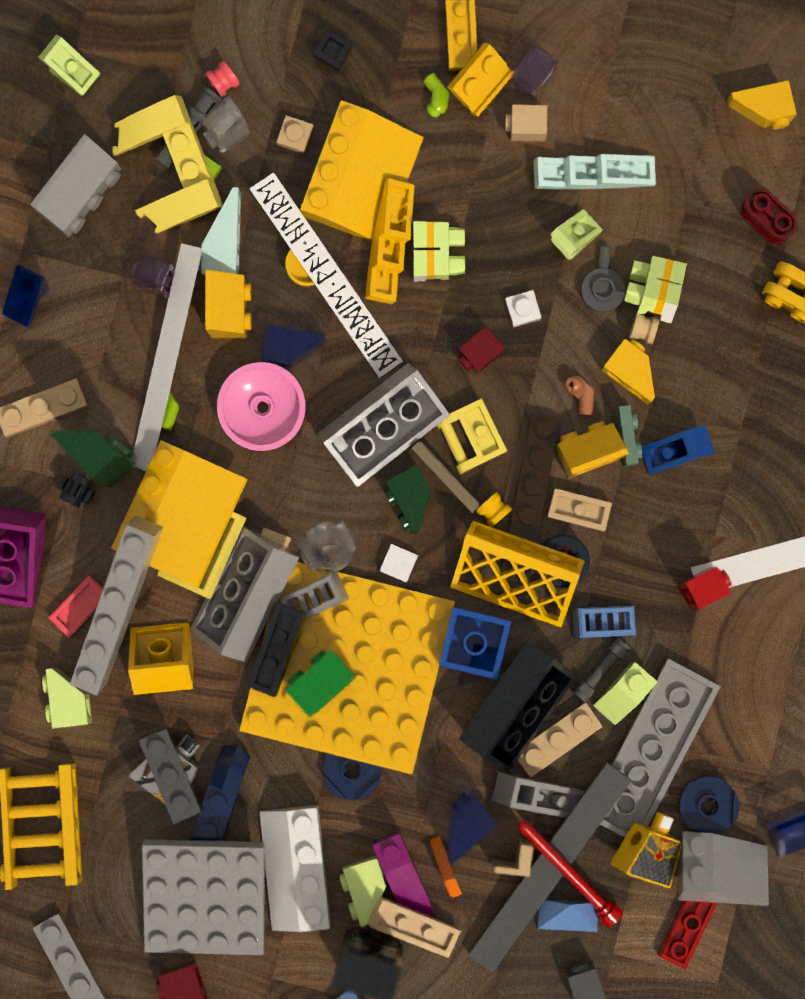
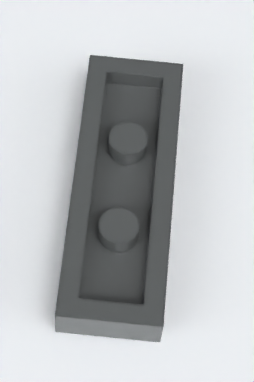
M168 728L139 740L173 824L202 812Z

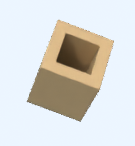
M512 105L511 114L505 115V132H510V141H545L547 136V105Z

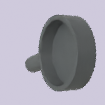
M607 246L599 247L598 269L591 271L585 277L580 290L584 304L590 310L597 313H608L615 310L621 304L625 295L623 279L617 272L610 269L611 247Z

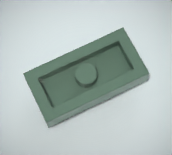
M631 405L619 406L616 409L618 431L629 452L628 455L622 458L623 467L636 466L638 458H642L641 442L635 441L634 429H638L637 413L631 412Z

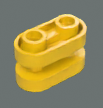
M780 261L773 271V274L779 278L777 284L767 282L762 291L763 296L766 297L764 301L774 308L780 309V307L787 309L791 312L790 316L805 323V294L801 297L788 290L789 285L805 293V272L791 264Z

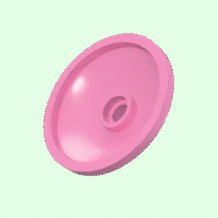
M266 362L250 363L235 370L223 383L217 400L218 418L225 433L240 446L256 451L276 449L289 442L301 428L306 411L305 396L296 378L286 369ZM260 402L268 404V410L265 413H261L258 410Z

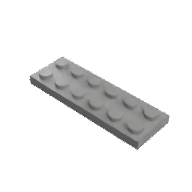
M668 658L656 678L657 684L648 693L611 764L632 781L600 825L624 838L634 823L637 822L646 826L650 824L721 687Z

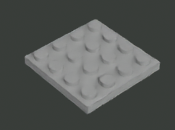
M144 839L142 856L145 952L264 955L265 842Z

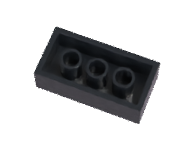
M527 641L524 647L517 651L515 659L507 671L500 675L497 685L490 695L483 699L480 709L475 716L466 723L458 739L484 759L509 773L577 676L530 641Z
M353 927L352 931L346 930L331 987L373 999H394L403 963V946L398 944L399 940L384 935L381 936V939L370 937L369 931Z

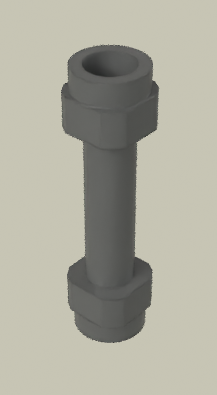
M617 638L609 646L610 652L585 681L580 680L572 690L582 701L586 702L594 694L593 688L618 659L623 660L631 650L620 638Z

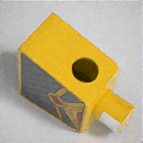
M657 812L651 827L637 822L634 823L613 857L611 865L627 875L670 889L682 847L681 841L668 834L674 819L666 814Z

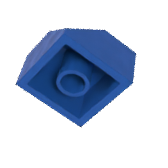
M452 607L439 666L498 680L511 621Z

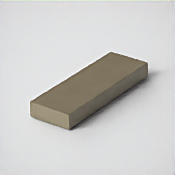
M417 442L411 448V451L470 514L479 508V503L422 442Z

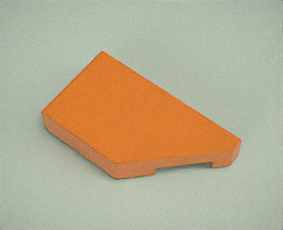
M440 836L430 839L432 851L450 897L454 898L462 895Z

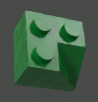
M322 649L310 660V663L313 665L305 673L299 670L287 680L290 686L286 689V692L309 718L313 717L356 678L333 650L326 653Z

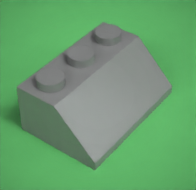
M84 134L30 205L43 219L67 237H70L72 233H78L85 223L84 217L90 210L94 211L100 205L103 199L101 195L107 187L111 188L117 183L121 175L119 173L121 167L111 156Z

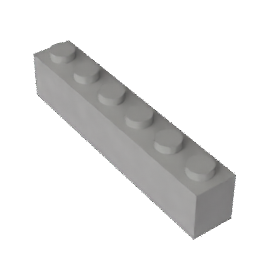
M135 516L126 525L70 685L97 696L107 684L162 533V526Z

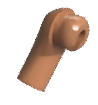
M580 376L567 378L565 387L579 400V415L593 416L594 389Z

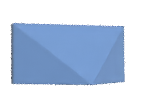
M546 898L538 909L537 928L597 932L598 919L595 912L596 908L589 901Z

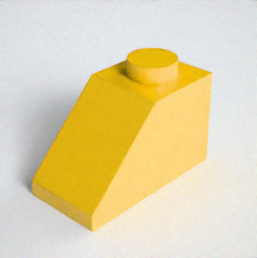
M789 80L733 92L727 100L730 108L762 128L772 126V129H781L787 127L797 114Z
M624 339L601 371L649 405L655 398L649 356L644 353L646 349L640 343L633 339L630 342Z

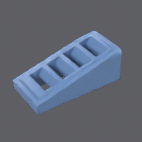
M634 606L576 608L571 610L574 639L636 635ZM607 613H611L612 630H608ZM619 613H623L624 630H620ZM595 614H599L600 631H596ZM585 615H587V631H586Z

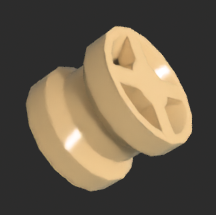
M636 311L629 339H643L646 344L652 345L657 333L660 317L656 315L648 317L644 314H637L638 311Z

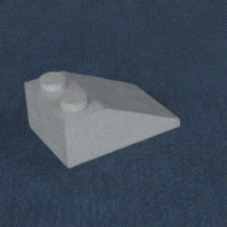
M682 832L679 838L682 847L678 858V900L769 905L768 851L766 845L714 833Z

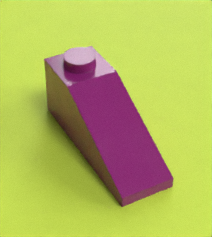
M398 830L373 841V849L397 903L428 916L434 914V909L401 831Z

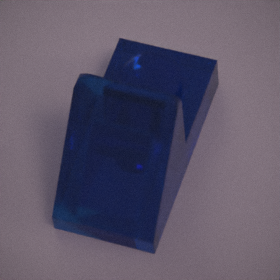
M18 264L15 268L2 315L28 327L33 322L40 298L49 291L45 277Z

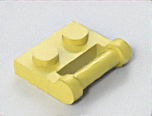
M482 398L450 413V416L436 426L438 430L441 429L458 464L456 469L459 475L507 452ZM458 420L476 457L469 460L451 425Z

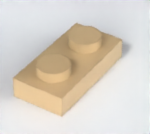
M555 488L547 518L605 532L612 503Z

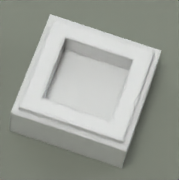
M391 544L380 571L407 583L418 555Z

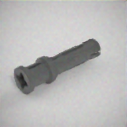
M206 86L202 89L203 94L193 106L189 105L187 108L195 132L201 126L205 127V125H208L210 123L209 118L215 110L225 104L221 97ZM165 143L157 154L154 155V158L169 168L173 160Z

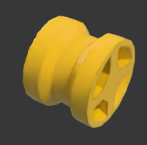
M496 492L476 512L479 516H484L487 519L489 527H493L512 508L510 505H505L501 501V495Z

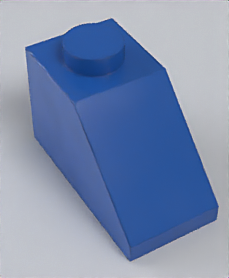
M705 425L682 431L642 447V455L649 475L715 453Z

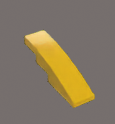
M390 178L385 181L372 240L365 299L387 304L396 302L398 274L404 269L405 243L411 240L415 186L413 184Z

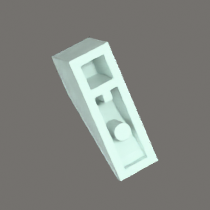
M233 187L202 243L203 249L198 271H201L204 279L205 270L239 274L241 192L239 187Z

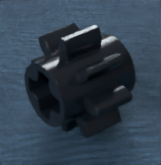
M75 472L72 473L70 478L63 475L56 487L63 491L59 498L77 508L80 507L82 502L89 504L95 494L94 491L90 490L93 482Z

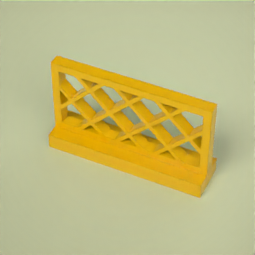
M472 521L463 542L464 545L450 588L561 628L585 561ZM473 547L481 550L485 558L473 562L468 553L469 548ZM504 558L511 562L513 568L501 572L495 561ZM489 563L495 575L483 579L478 567ZM529 568L537 570L542 578L529 582L523 571ZM472 571L477 583L470 585L459 581L461 574ZM518 574L523 585L511 589L505 578ZM558 578L570 582L569 589L557 592L551 581ZM499 581L505 592L499 595L492 593L488 584ZM546 584L551 596L539 599L533 588ZM527 591L533 602L527 605L522 604L515 595ZM555 601L561 610L560 615L556 616L547 613L543 605Z

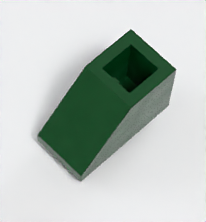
M415 465L387 480L388 488L383 490L391 506L397 503L402 512L397 517L405 532L411 529L413 535L419 532L431 493L419 467Z

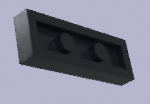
M277 602L247 687L272 697L277 696L307 612Z

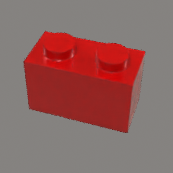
M717 566L708 568L678 583V586L690 610H700L731 594L729 587L732 586V583L724 569L720 571Z

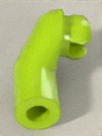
M432 73L424 79L423 83L432 93L431 103L427 105V112L432 117H438L447 110L449 92L435 73Z
M171 391L169 392L161 427L162 430L169 432L172 431L179 411V404Z

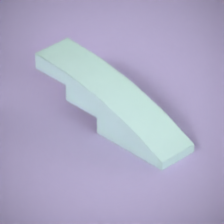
M600 154L597 157L568 156L566 158L537 157L534 159L535 189H608L656 185L655 156Z

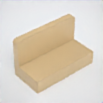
M518 838L515 862L492 859L491 867L493 872L530 877L533 853L532 843L528 839Z

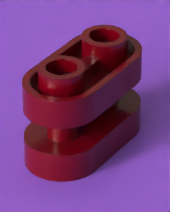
M756 189L752 191L740 207L742 219L766 242L772 245L784 243L797 228L795 215L768 190Z

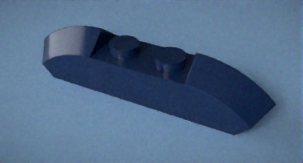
M239 744L222 747L201 806L202 812L198 815L190 841H223L250 760V755Z

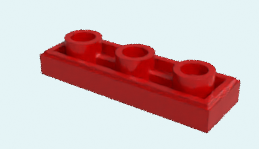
M683 900L658 956L686 970L717 903ZM696 918L695 925L688 927V919Z

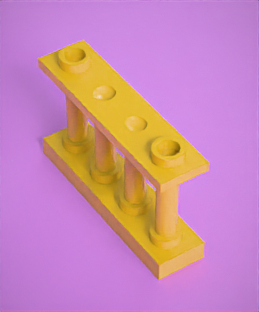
M76 762L59 765V770L55 771V774L12 777L11 767L0 769L4 864H1L0 878L1 882H5L6 890H12L18 886L17 878L60 875L61 878H65V886L81 883L83 880ZM43 786L60 788L61 800H57L56 804L13 806L12 789ZM42 816L62 818V830H59L56 834L15 836L14 818ZM59 845V848H63L64 860L57 864L17 866L16 848Z

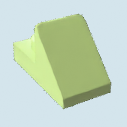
M55 35L38 57L50 68L49 71L82 96L100 75L88 61L58 35Z
M583 209L558 226L550 234L552 236L551 241L570 260L595 239L603 229Z

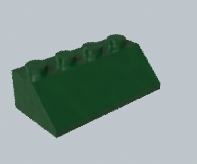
M54 430L50 434L91 479L112 488L136 464L132 459L135 453L124 442H121L110 433L105 436L98 431Z

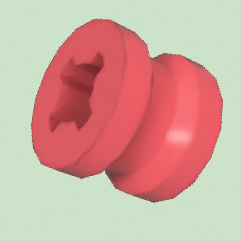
M224 60L218 63V68L214 71L208 70L204 73L213 89L221 98L226 95V91L229 88H236L240 85L235 74Z

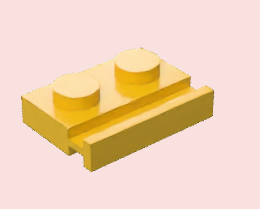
M484 43L447 88L470 110L472 115L478 117L515 72L507 66V63L490 44Z

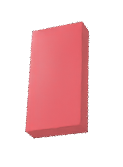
M88 575L48 618L68 638H71L95 613L104 588L91 575Z

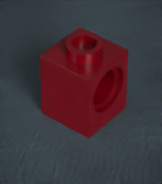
M484 327L459 348L458 353L461 356L458 358V361L466 371L470 372L473 370L477 375L503 354L505 348L491 331Z

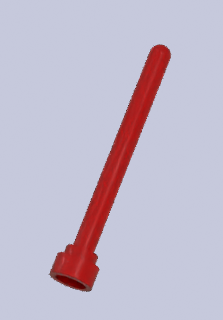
M527 821L519 822V831L596 908L597 919L605 927H611L617 923L623 914V910L614 901L604 900Z

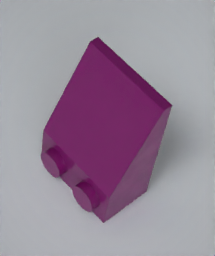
M0 507V603L33 608L45 545L46 514Z

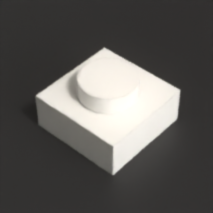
M533 290L505 298L513 328L541 320L542 317Z

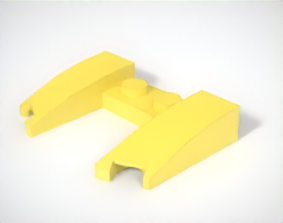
M173 95L114 123V127L119 128L118 146H113L112 151L114 156L164 136L182 183L183 189L135 210L140 218L146 215L157 226L154 230L156 233H161L222 208V200L182 96Z

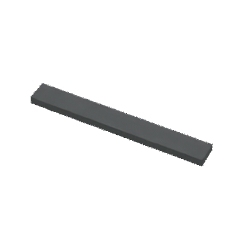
M608 762L604 764L548 842L570 865L632 781ZM542 853L539 854L531 865L530 877L524 876L468 953L469 957L491 973L494 972L563 876Z

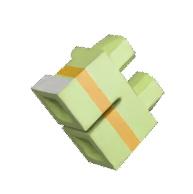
M413 221L414 282L427 279L449 280V275L465 273V256H449V246H465V229L449 227V222Z
M652 256L650 264L634 260L629 279L642 282L644 286L629 282L624 301L639 305L637 314H645L647 311L660 314V321L671 324L678 307L687 263Z

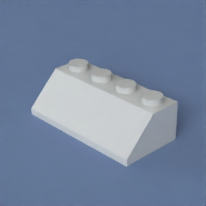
M319 805L259 811L262 842H265V870L272 931L305 932L330 929L331 917Z

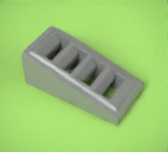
M330 573L280 598L283 604L294 608L296 606L293 599L297 598L302 610L307 612L304 620L349 600V596L338 573ZM329 583L335 598H332L326 584ZM317 588L320 589L321 594L325 600V603L323 604L321 603L315 590ZM308 593L314 606L313 609H310L304 594Z

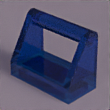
M805 813L767 828L777 856L782 857L805 848Z

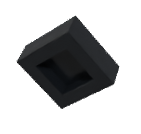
M327 29L314 50L313 57L339 71L353 45L348 40Z

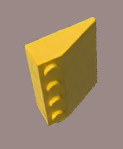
M341 100L301 205L300 211L302 215L310 220L372 242L385 181L390 178L408 182L423 137L367 109Z
M160 440L111 549L117 551L126 525L135 516L163 527L150 566L199 588L248 479Z

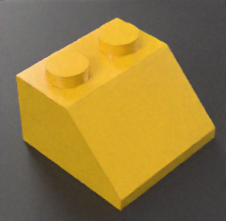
M205 270V329L211 338H246V330H251L252 316L251 312H246V301H251L252 288L251 283H246L244 275Z
M604 421L588 426L589 432L578 436L577 431L560 437L561 442L555 447L568 479L620 460L629 454L613 423L605 425Z
M189 622L130 628L128 672L134 695L193 689L194 667Z

